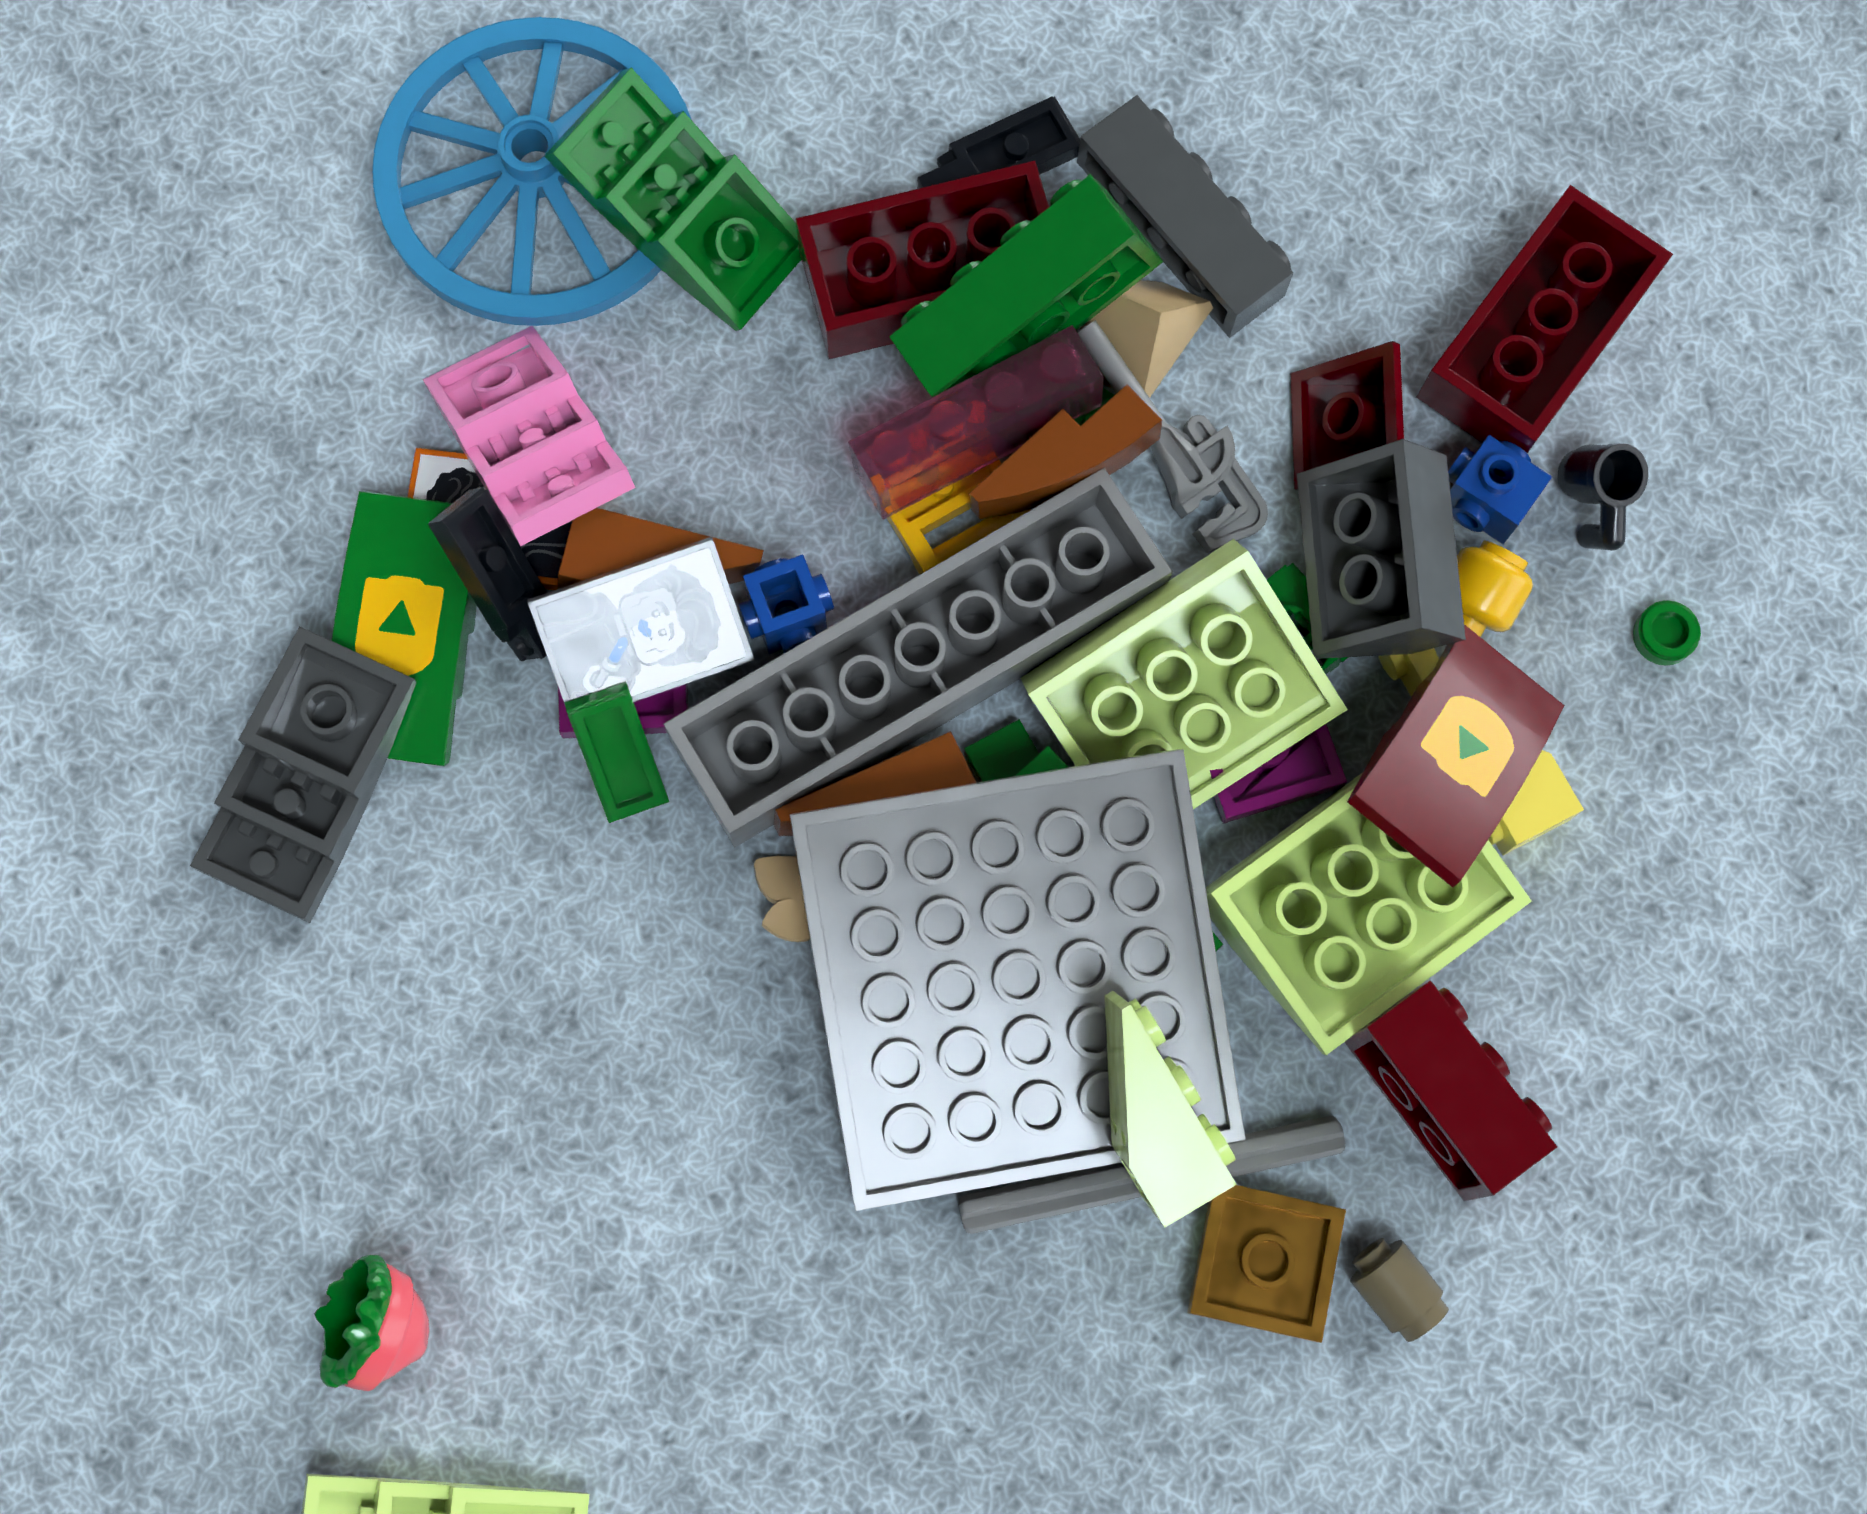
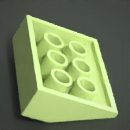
M1235 539L1227 542L1020 678L1028 695L1075 766L1183 749L1193 809L1348 710L1249 551ZM1223 769L1222 773L1214 779L1211 778L1210 770Z
M1363 773L1205 887L1210 918L1235 953L1323 1055H1328L1532 902L1489 840L1462 880L1452 888L1347 803Z

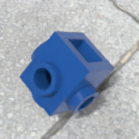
M1488 435L1476 453L1465 447L1448 470L1449 482L1454 484L1450 489L1453 517L1465 528L1474 532L1484 531L1504 545L1549 483L1552 476L1531 463L1529 455L1519 446L1508 441L1500 442L1491 435Z
M803 554L791 559L780 558L769 561L757 567L752 573L743 576L748 600L738 604L750 639L762 636L769 654L779 650H783V653H786L827 629L826 612L834 610L833 601L823 575L811 576ZM784 606L796 608V610L776 616L777 611Z

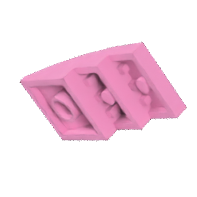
M533 326L423 379L457 442L520 546L635 488L627 467L606 441L597 419L578 395L568 372ZM529 344L530 347L525 348V349H523V350H521V351H519V352H517V353H515V354H512V353L516 352L517 350H519V349H521V348H523V347H525L526 345Z

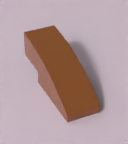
M1128 384L1081 426L1062 409L969 493L971 510L979 519L1019 513L1041 505L1102 468H1105L1108 474L1111 475L1129 464L1160 439L1162 419Z

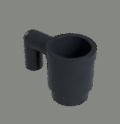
M1622 443L1608 445L1589 444L1570 451L1561 460L1558 467V482L1563 492L1581 503L1600 504V524H1585L1578 531L1577 540L1582 547L1614 551L1623 546L1626 537V506L1640 498L1648 482L1647 462L1643 454L1636 447Z

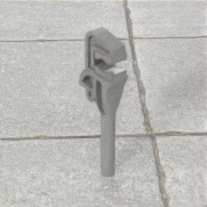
M1096 320L1081 329L1076 334L1077 338L1117 394L1128 384L1162 419L1160 439L1150 447L1166 482L1173 510L1182 519L1198 508L1200 501H1208L1221 491L1230 501V503L1228 502L1216 512L1215 519L1208 520L1192 533L1206 553L1220 548L1232 539L1240 541L1260 531L1267 521L1268 508L1265 500L1235 459V443L1228 425L1217 432L1210 421L1203 415L1192 416L1184 425L1183 432L1167 424Z

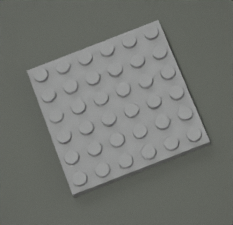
M1183 749L789 814L855 1211L1121 1163L1111 1143L1104 995L1111 991L1116 992L1127 1002L1136 998L1142 1007L1146 1006L1166 1039V1042L1156 1047L1161 1057L1165 1059L1170 1056L1176 1066L1180 1065L1201 1098L1200 1102L1191 1106L1195 1115L1198 1117L1204 1114L1211 1125L1215 1124L1227 1143L1245 1140Z

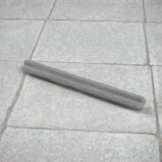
M1326 1116L1245 1134V1140L1228 1143L1236 1160L1226 1167L1231 1176L1236 1177L1341 1154L1345 1150L1344 1132L1336 1117ZM1121 1162L966 1194L959 1198V1211L966 1233L974 1234L1140 1198L1142 1196Z

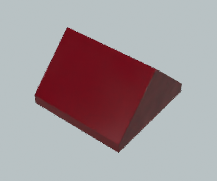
M1390 341L1290 373L1295 490H1298V473L1404 439L1399 343Z

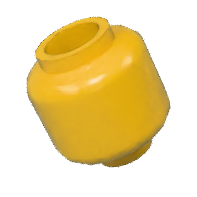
M1483 540L1479 548H1462L1457 555L1464 625L1480 637L1485 629L1494 632L1508 631L1513 626L1533 588L1532 579L1525 572L1528 562L1515 553L1486 540Z

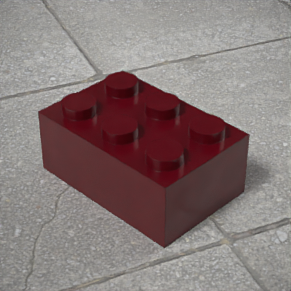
M1430 980L1402 998L1346 1040L1345 1044L1462 1200L1469 1201L1494 1196L1558 1147L1548 1135V1132L1552 1130V1125L1543 1110L1529 1097L1521 1099L1507 1081L1506 1077L1510 1075V1070L1501 1055L1487 1042H1483L1480 1045L1465 1026L1464 1022L1468 1020V1015L1459 1000L1446 988L1438 990Z

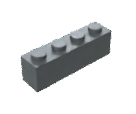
M1136 95L1081 135L1077 157L1079 166L1087 175L1091 174L1110 193L1191 294L1211 302L1213 309L1209 315L1229 338L1285 297L1293 276L1287 255L1275 242H1266L1251 225L1250 215L1244 205L1233 196L1227 198L1213 182L1212 173L1206 162L1194 152L1188 153L1176 140L1173 128L1162 112L1155 108L1150 110L1140 97Z

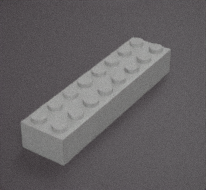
M1102 468L664 723V727L670 742L735 848L773 826L775 809L876 765L1020 680L1021 677L1168 582L1173 571L1106 469Z

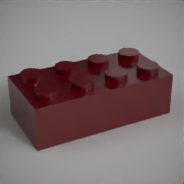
M1036 161L796 218L799 253L828 359L894 344L889 336L902 327L901 320L910 309L924 301H934L951 287L950 281L952 277L962 267L974 261L982 262L1001 246L1000 240L1010 228L1025 220L1033 221L1049 208Z
M1569 185L1432 368L1416 398L1482 443L1488 435H1491L1500 442H1511L1528 453L1670 260L1673 253L1572 185Z

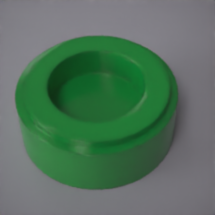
M1669 600L1659 601L1649 606L1637 618L1633 628V640L1639 653L1648 661L1664 666L1677 664L1687 658L1698 646L1701 636L1700 624L1695 614L1685 605Z

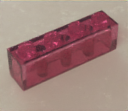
M1071 325L848 441L853 468L879 515L884 520L1018 450L1062 409L1075 420L1102 406L1104 376L1075 328Z

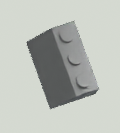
M1401 439L1297 474L1314 657L1322 659L1413 654L1466 640L1447 456L1445 454Z

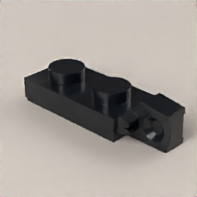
M1051 96L950 143L949 151L937 158L939 168L917 178V189L1031 161H1036L1040 175L1077 158L1080 138L1056 97Z
M481 487L468 490L430 521L428 525L492 632L495 633L501 642H507L520 661L543 659L547 654L528 606V599L546 594L547 592L487 489L484 490Z

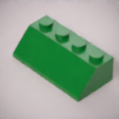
M1091 174L1082 181L1076 179L1062 186L1052 196L1050 200L1051 206L1033 221H1022L1010 228L1000 240L1001 246L982 262L974 261L962 267L952 277L949 289L934 301H924L904 315L901 320L902 327L889 337L931 397L966 415L973 413L1028 370L1031 365L1038 362L1163 263L1158 253L1110 193Z

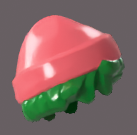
M368 1255L356 1260L352 1267L347 1268L340 1280L329 1284L326 1293L330 1297V1301L326 1306L318 1308L314 1313L315 1318L324 1329V1350L321 1355L319 1370L320 1378L327 1387L337 1388L344 1385L356 1390L371 1391L380 1383L390 1379L424 1355L429 1338V1319L426 1308L414 1290L412 1280L407 1274L392 1265L386 1264L379 1255Z

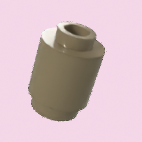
M1380 1238L1363 1249L1352 1261L1353 1265L1357 1268V1271L1350 1279L1352 1285L1390 1332H1400L1407 1342L1414 1341L1426 1334L1448 1313L1449 1308L1441 1299L1443 1290L1402 1240L1388 1244L1384 1238Z

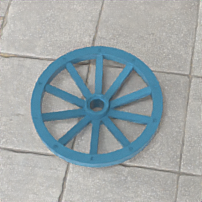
M533 17L497 22L464 34L438 49L412 72L395 94L380 125L374 148L372 168L376 205L383 226L396 252L407 268L422 284L451 305L478 317L512 325L542 326L577 321L610 309L636 294L653 280L661 269L638 250L620 267L611 272L562 187L564 182L571 186L572 184L544 156L532 163L522 162L521 159L528 153L535 151L547 153L619 73L631 67L673 114L684 111L691 119L684 100L667 74L652 58L620 36L600 27L562 18ZM543 49L530 114L519 116L483 62L507 53ZM563 51L592 57L619 71L553 123L549 122ZM466 71L503 129L500 133L422 111L446 84ZM411 131L494 154L401 187L402 160ZM499 177L435 258L414 233L405 209ZM517 191L519 194L511 293L480 286L454 273L453 271ZM546 197L594 281L567 291L531 295L539 198Z

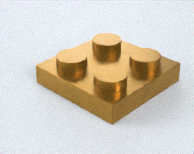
M1235 1185L1208 1202L1187 1313L1322 1343L1346 1209Z

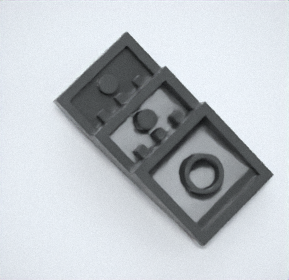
M299 626L238 739L244 745V748L214 802L221 809L190 866L205 875L311 923L370 801L396 739L416 686V680Z

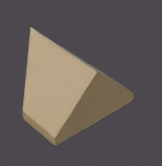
M1140 280L1084 324L1080 330L1096 320L1150 398L1212 311L1213 306L1209 300L1166 283ZM1088 354L1096 380L1112 388Z

